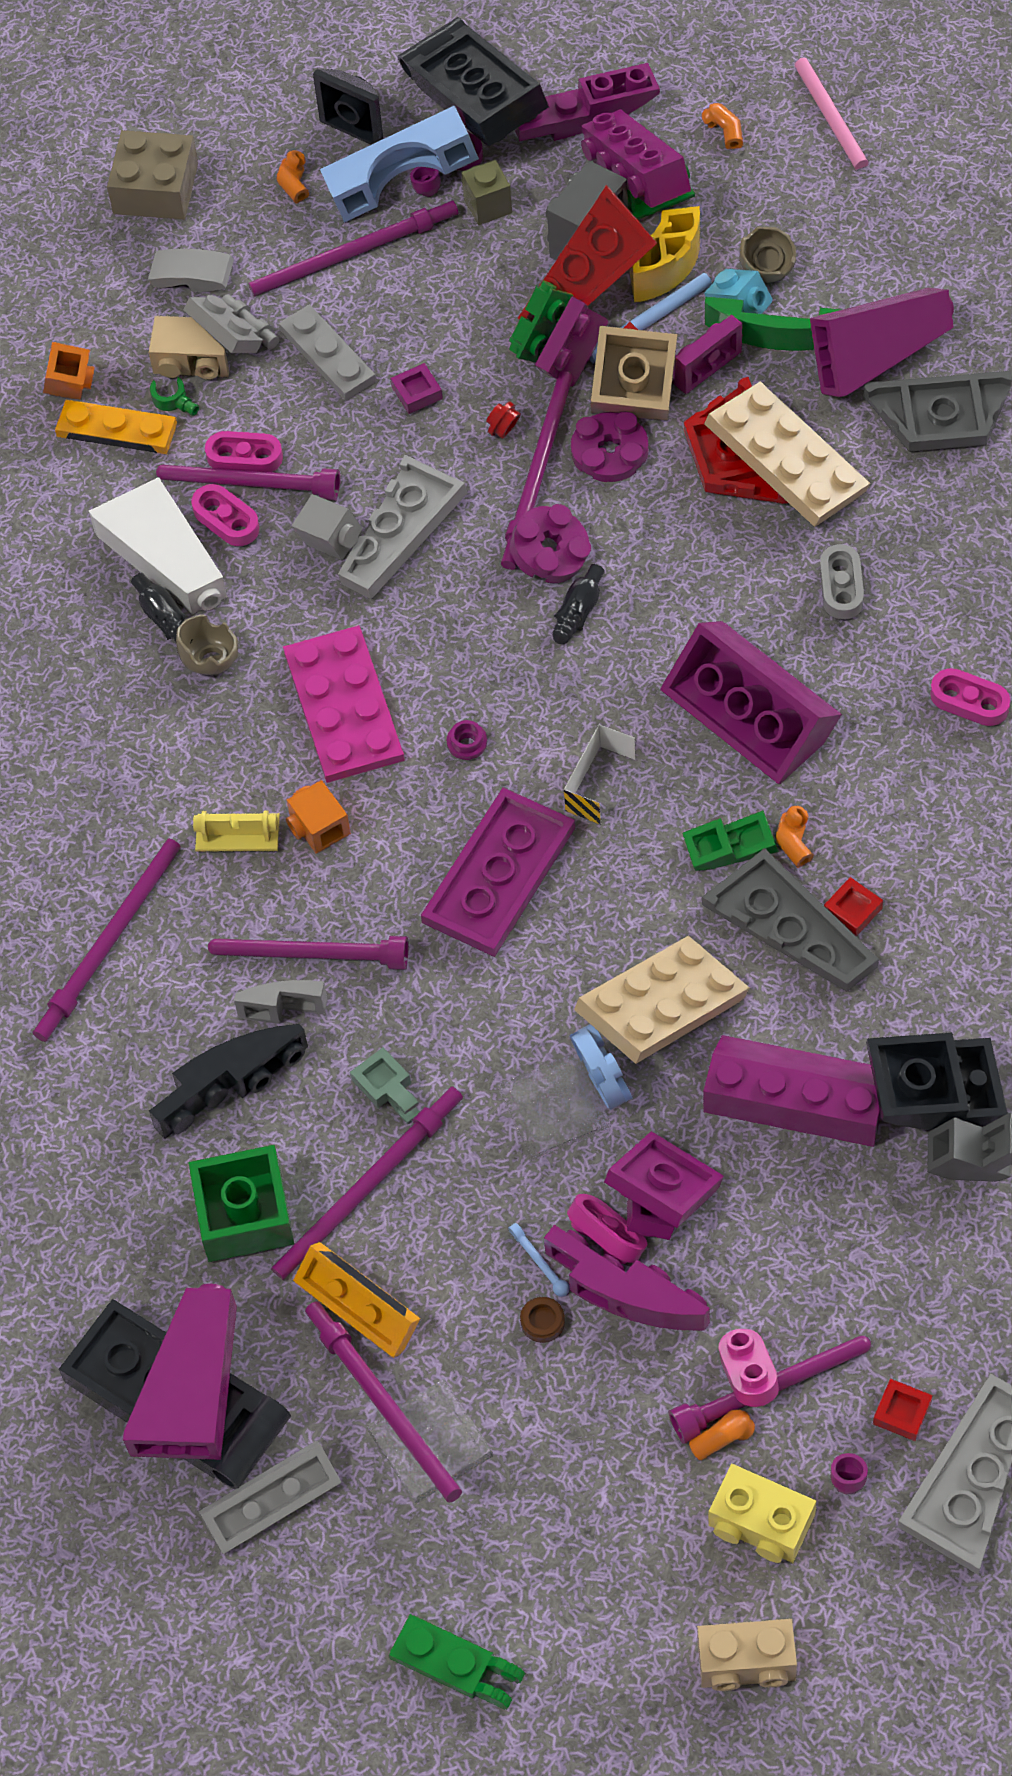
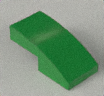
M764 811L726 825L719 818L682 833L695 871L711 870L747 861L764 848L770 854L779 852Z

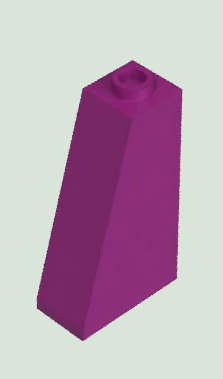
M928 287L810 318L821 393L837 397L846 396L954 328L952 318L954 305L949 296V289Z
M212 1283L203 1284L199 1288L185 1289L124 1430L123 1442L130 1457L221 1460L237 1305L231 1289H226L221 1285Z

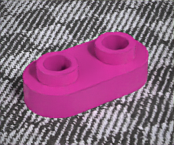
M221 431L210 436L205 443L207 462L212 468L273 472L279 468L283 461L281 443L275 436L270 434ZM225 452L231 453L230 456H220ZM261 455H268V456H269V457H267V458H262V459L258 458V457L261 456Z
M208 484L200 487L193 494L191 503L195 518L225 542L233 546H244L257 538L260 527L256 512L220 485ZM210 506H218L214 511L206 510ZM239 526L246 527L245 529L240 531L234 530Z
M953 668L939 671L932 679L931 700L938 708L985 726L1000 724L1009 714L1010 695L999 684ZM947 690H953L957 692L958 695L951 697L944 694V692ZM985 704H991L996 709L986 710L983 709L982 706Z
M578 1194L567 1211L571 1225L578 1233L590 1237L604 1249L605 1254L614 1257L621 1264L627 1262L634 1263L636 1260H639L647 1247V1240L643 1235L627 1231V1221L602 1200L592 1195Z
M736 1329L725 1334L719 1342L718 1349L721 1364L736 1399L750 1407L764 1406L773 1401L779 1392L778 1377L761 1336L750 1329Z

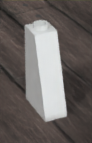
M159 477L89 510L93 529L97 537L137 570L144 573L153 583L165 588L172 598L191 614L200 610H211L218 606L222 599L227 598L222 574Z

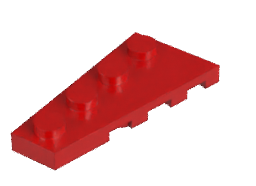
M606 185L543 280L557 287L556 290L573 294L574 298L588 306L657 244V241L609 186ZM525 306L518 319L520 320L521 316L533 321L535 316L526 311Z

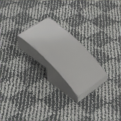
M202 249L158 250L154 256L148 281L153 287L157 288L187 284L193 292L226 289L234 259L230 254Z
M289 980L262 984L237 992L234 998L239 1019L280 1024L283 1009L325 1014L328 1001L324 981Z

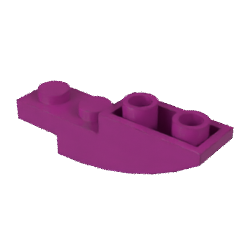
M648 63L578 78V89L545 96L549 108L538 114L534 120L524 123L515 129V133L519 141L550 134L553 140L557 141L582 134L581 126L593 121L595 116L602 113H613L620 109L629 115L659 95L660 88Z
M554 1224L545 1235V1254L571 1271L569 1274L570 1291L587 1302L614 1315L659 1328L705 1331L710 1324V1308L707 1307L708 1305L704 1298L691 1289L683 1291L671 1283L670 1277L661 1268L655 1265L648 1267L639 1260H636L629 1270L624 1272L625 1269L618 1260L608 1254L599 1255L589 1248V1244L581 1235L573 1230L565 1232Z

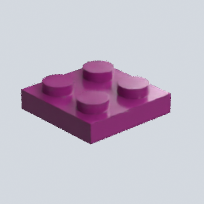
M651 1131L609 1168L604 1183L617 1190L622 1196L633 1200L654 1213L659 1219L678 1228L719 1189L724 1176Z

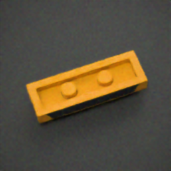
M66 399L55 432L56 436L61 438L167 455L177 421L174 416Z
M321 1242L310 1245L293 1279L301 1288L392 1358L399 1356L405 1350L421 1319Z

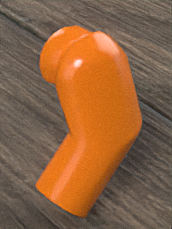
M720 103L710 104L709 108L703 110L702 120L704 124H708L709 128L719 125L723 129L726 149L742 148L741 123L737 116Z
M292 150L282 160L276 179L282 189L297 204L309 196V190L300 181L304 172L306 158L300 151Z
M791 806L780 818L775 839L794 865L800 868L813 858L811 851L801 841L809 816L807 811L801 806Z
M731 1410L711 1428L690 1440V1449L694 1456L702 1461L735 1440L744 1441L749 1439L754 1433L755 1423L746 1411Z

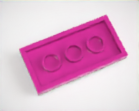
M360 625L283 646L284 655L326 783L405 761L404 753Z

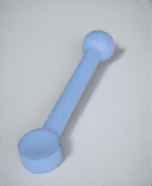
M517 1223L508 1227L509 1232L516 1241L522 1245L553 1284L554 1294L559 1297L566 1296L570 1291L569 1283L558 1278L526 1238L523 1230Z

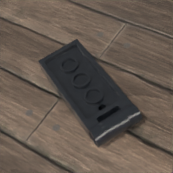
M456 17L397 56L402 69L415 81L416 85L444 110L455 106L465 128L488 147L503 140L509 133L524 123L534 120L538 114L549 108L540 83L467 26L460 17Z
M112 1299L60 1366L59 1371L63 1381L128 1423L166 1332ZM230 1373L221 1460L183 1459L215 1479L216 1477L228 1487L237 1489L242 1485L291 1418V1414L278 1401L263 1394Z

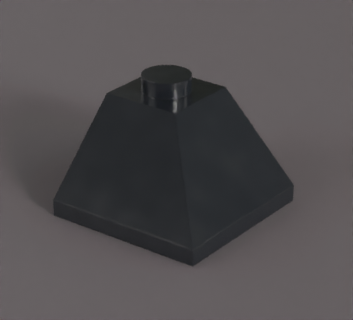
M316 69L313 73L319 121L370 145L383 140L379 96L372 84L362 77L353 76L342 70Z

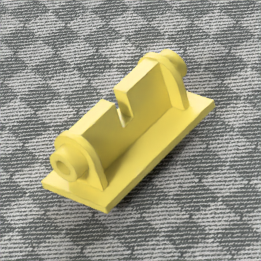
M264 810L260 814H208L207 811H202L201 814L194 815L193 829L196 832L195 851H278L280 814L269 813L268 810Z

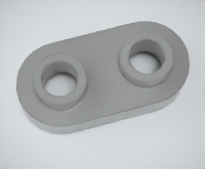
M837 544L830 546L822 553L820 558L823 606L826 612L834 618L850 619L858 615L863 608L864 589L860 556L855 549L848 545ZM836 566H843L846 568V570L835 571L833 568ZM839 599H847L850 603L841 604L837 601Z

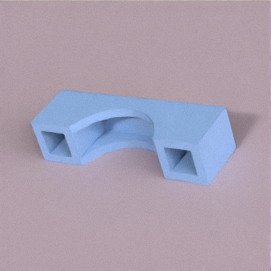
M452 106L321 168L320 171L345 223L378 207L379 196L384 186L403 171L415 167H429L437 169L446 175L479 158L455 106Z

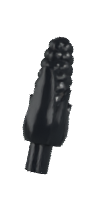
M591 564L585 577L576 579L569 587L560 609L554 615L557 622L552 636L557 644H566L577 630H583L588 615L599 599L600 589L598 584L605 573V570L600 565Z
M142 572L136 574L131 579V584L140 594L139 603L141 608L162 630L167 640L172 638L176 642L177 628L183 623L186 614L179 609L165 588L158 584L152 585Z

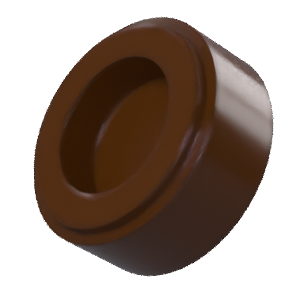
M549 1297L531 1299L521 1310V1328L523 1333L532 1341L539 1343L553 1341L560 1336L565 1326L563 1308L557 1301Z

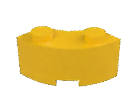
M699 206L662 210L661 222L655 232L651 234L657 241V244L630 268L634 303L653 299L669 292L678 286L692 271L700 251Z

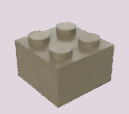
M121 130L107 184L113 214L185 220L198 167L193 135Z

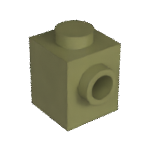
M496 160L461 172L464 201L478 226L512 213L510 184Z

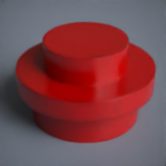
M509 401L504 406L499 403L491 411L486 420L490 424L488 433L491 436L497 434L504 439L516 425L521 413L515 410L514 403Z

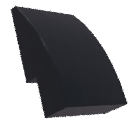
M949 1032L867 1039L866 1045L882 1121L910 1128L933 1130L953 1118L984 1127L1008 1114L991 1037L954 1040L953 1033Z

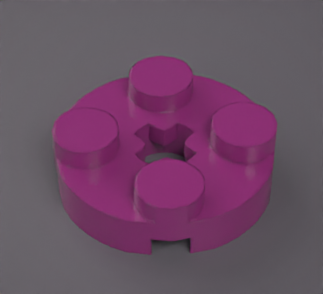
M604 412L591 417H583L576 423V430L571 438L572 460L581 472L583 470L595 480L617 482L630 478L648 458L647 433L643 426L637 422L636 416L631 412ZM608 441L619 444L615 446V452L607 453L606 448L599 447Z
M555 504L552 507L539 506L532 508L520 517L510 540V552L517 566L525 574L532 578L535 574L541 578H547L545 582L555 584L571 579L580 571L591 552V544L584 526L572 515L570 509L562 504ZM545 538H550L557 543V551H554L551 547L544 548L542 546Z

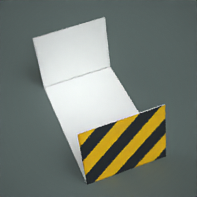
M599 724L564 788L566 812L601 825L600 803L575 793L600 747L635 760V737Z

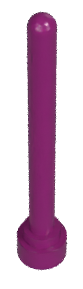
M164 464L156 469V475L161 480L312 491L313 495H319L323 499L337 501L341 484L339 469L322 468L321 472H314L313 475Z
M389 936L388 940H381L380 944L212 939L208 943V951L212 955L375 960L380 961L381 965H388V969L406 970L409 941L407 936Z
M863 1335L855 1337L777 1372L779 1391L868 1352L871 1348L870 1339ZM734 1392L700 1407L697 1404L689 1406L687 1403H684L669 1410L668 1414L681 1443L685 1444L700 1435V1431L707 1429V1423L723 1417L731 1410H739L746 1405L740 1403L736 1399Z

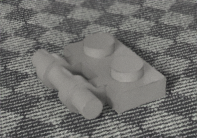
M229 294L221 299L213 295L189 297L183 309L231 353H257L261 343L270 350L279 343V338L272 332V327L264 319L254 317L250 313V307L242 300H235Z

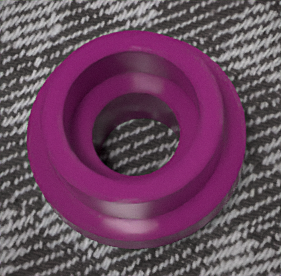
M460 721L448 732L446 739L447 748L456 758L462 760L477 758L487 747L486 732L474 721ZM465 738L474 740L471 744L460 743Z

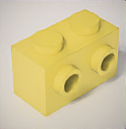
M731 1463L708 1511V1526L713 1527L714 1534L726 1542L738 1544L742 1540L757 1547L756 1552L769 1561L780 1563L782 1559L793 1563L815 1517L816 1500Z

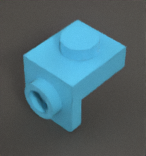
M725 269L715 277L713 284L704 293L706 297L744 300L743 312L762 314L773 301L759 272L752 270Z

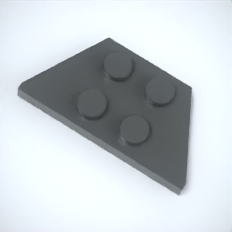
M1012 370L871 382L864 384L863 394L867 402L908 452L987 445L1011 389Z

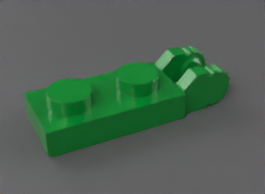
M409 1614L389 1653V1658L392 1661L472 1699L476 1696L504 1710L509 1708L512 1699L505 1691L487 1683H482L487 1670L500 1675L509 1682L517 1684L521 1683L525 1672L517 1665L494 1656L493 1652L412 1614Z

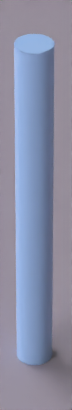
M702 273L629 322L638 330H645L712 285L710 277L706 273ZM597 346L589 359L592 363L596 362Z

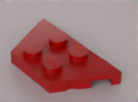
M749 377L742 378L738 381V388L725 398L719 395L708 404L705 410L696 412L684 421V433L705 492L786 504L788 502L705 425L709 413L752 387Z

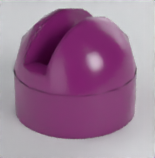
M415 167L410 173L411 184L417 194L431 197L441 187V177L437 169Z
M852 1453L837 1456L831 1464L830 1479L832 1485L838 1492L846 1495L855 1494L862 1490L867 1481L868 1467L864 1459Z

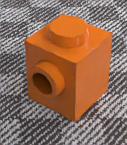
M52 342L43 393L81 400L83 388L91 390L95 367L87 365L90 350Z
M322 780L311 786H304L298 789L292 797L287 799L290 816L286 818V822L290 831L298 840L304 837L316 854L351 834L347 813Z

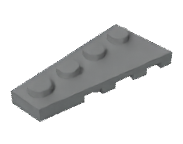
M404 455L399 464L401 471L395 480H390L385 489L386 497L379 509H374L368 520L370 524L364 536H359L338 573L341 584L372 599L468 494L464 482Z
M992 1374L989 1375L898 1521V1528L979 1575L1012 1463V1385Z

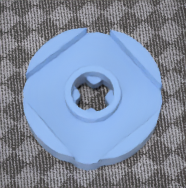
M589 1024L569 1035L581 1062L583 1061L591 1081L607 1108L612 1110L631 1100L633 1097L622 1078L623 1074L611 1053L608 1054L603 1047L605 1044L598 1030Z

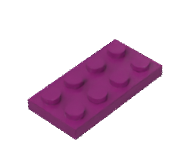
M502 787L422 912V923L495 957L575 830V820Z

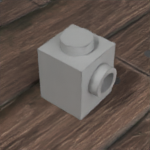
M313 494L292 524V528L306 545L342 561L350 548L356 544L359 534L363 529L348 508Z

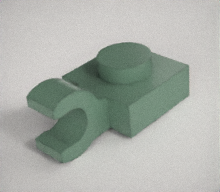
M384 1047L350 1071L351 1080L377 1108L389 1101L397 1114L407 1124H410L412 1119L420 1112L416 1108L419 1104L417 1099L405 1089L411 1084L410 1075Z

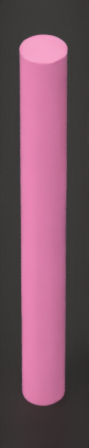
M800 58L796 61L795 68L855 170L868 166V160L808 59Z

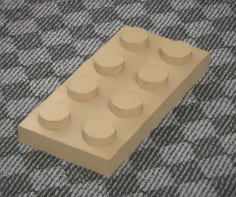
M761 381L709 413L705 421V425L814 527L856 500L867 491L870 485L868 480Z
M687 936L579 997L574 1010L637 1064L739 1003L746 997L750 987L708 953L700 944L695 942L690 936Z

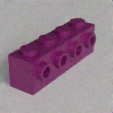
M621 109L613 113L599 114L593 118V121L581 126L584 135L581 146L587 160L593 161L626 178L627 189L635 198H639L649 207H655L691 191L684 157Z

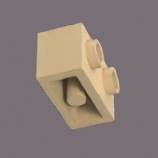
M792 1619L697 1626L702 1688L712 1687L716 1691H730L746 1684H760L762 1687H779L786 1685L788 1681H796L797 1660Z

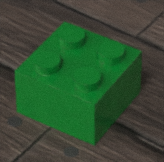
M275 1144L188 1162L200 1234L208 1262L295 1244Z

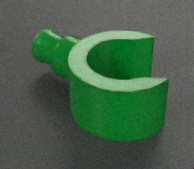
M177 377L178 390L169 397L158 395L155 380L152 381L150 393L156 408L162 411L179 409L182 412H188L191 416H195L198 413L199 405L193 403L192 399L186 396L184 383L179 377Z

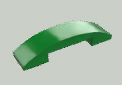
M705 297V325L709 328L715 323H721L732 314L742 323V343L774 350H815L811 323L808 318L743 312L744 300ZM820 307L819 315L839 311L841 309Z

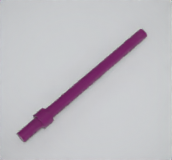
M452 200L430 210L426 208L419 209L410 213V218L248 283L249 288L255 297L417 231L421 234L433 229V224L458 215V208Z
M566 371L558 373L515 518L509 522L506 530L505 539L507 544L501 560V566L505 569L514 570L517 565L510 552V540L520 517L535 506L573 380V375Z
M170 838L165 841L62 990L57 989L47 1003L49 1009L32 1032L36 1038L46 1042L62 1018L70 1016L78 1004L76 998L181 849L178 842Z
M451 1086L430 1108L424 1107L412 1119L414 1124L271 1267V1270L284 1280L303 1261L310 1245L322 1242L426 1136L431 1138L443 1126L442 1119L463 1099L462 1094Z
M315 1301L309 1304L305 1313L319 1330V1338L329 1353L337 1354L445 1500L449 1503L457 1500L461 1496L462 1490L352 1346L351 1335L340 1322H334L320 1302Z

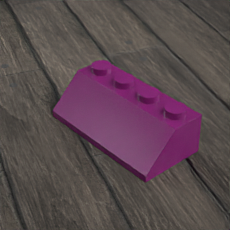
M723 621L698 623L660 688L663 693L777 784H781L826 742L842 716L835 708Z
M725 1035L721 1036L712 1054L703 1090L704 1113L874 1147L881 1113L871 1064Z

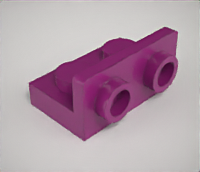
M571 297L535 366L541 372L556 380L558 373L561 371L571 373L573 375L571 387H574L598 344L600 326H608L607 318L590 310L584 302Z
M731 314L721 323L713 324L704 335L692 344L684 346L675 356L672 383L683 393L688 394L742 352V323Z

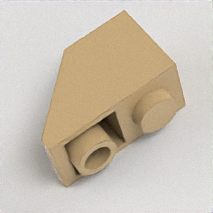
M155 316L149 347L153 374H161L167 378H175L179 375H195L203 379L229 376L225 348L192 317Z

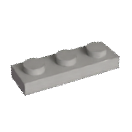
M310 304L279 322L280 331L345 401L376 382V374Z
M315 1441L198 1511L218 1549L224 1554L342 1482L321 1444Z

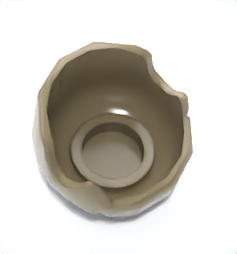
M757 226L746 237L742 238L739 262L743 270L758 271L765 284L775 283L782 280L792 271L796 263V247L789 234L777 227Z
M203 614L185 619L177 628V653L182 664L190 671L203 675L220 674L228 670L238 657V638L229 630L225 622L221 625H214ZM216 652L220 654L202 659L207 653Z

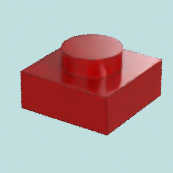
M850 877L824 906L857 937L883 909V900Z
M890 1378L874 1415L873 1425L916 1441L932 1403L933 1395Z

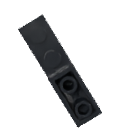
M292 1024L254 1031L219 1044L188 1061L172 1073L177 1089L149 1110L156 1131L164 1139L172 1133L180 1134L186 1131L194 1122L195 1115L207 1106L213 1108L219 1105L226 1098L231 1087L241 1098H244L251 1091L258 1093L265 1089L271 1082L274 1073L283 1066H294L303 1058L305 1049L308 1048L305 1029L300 1024Z

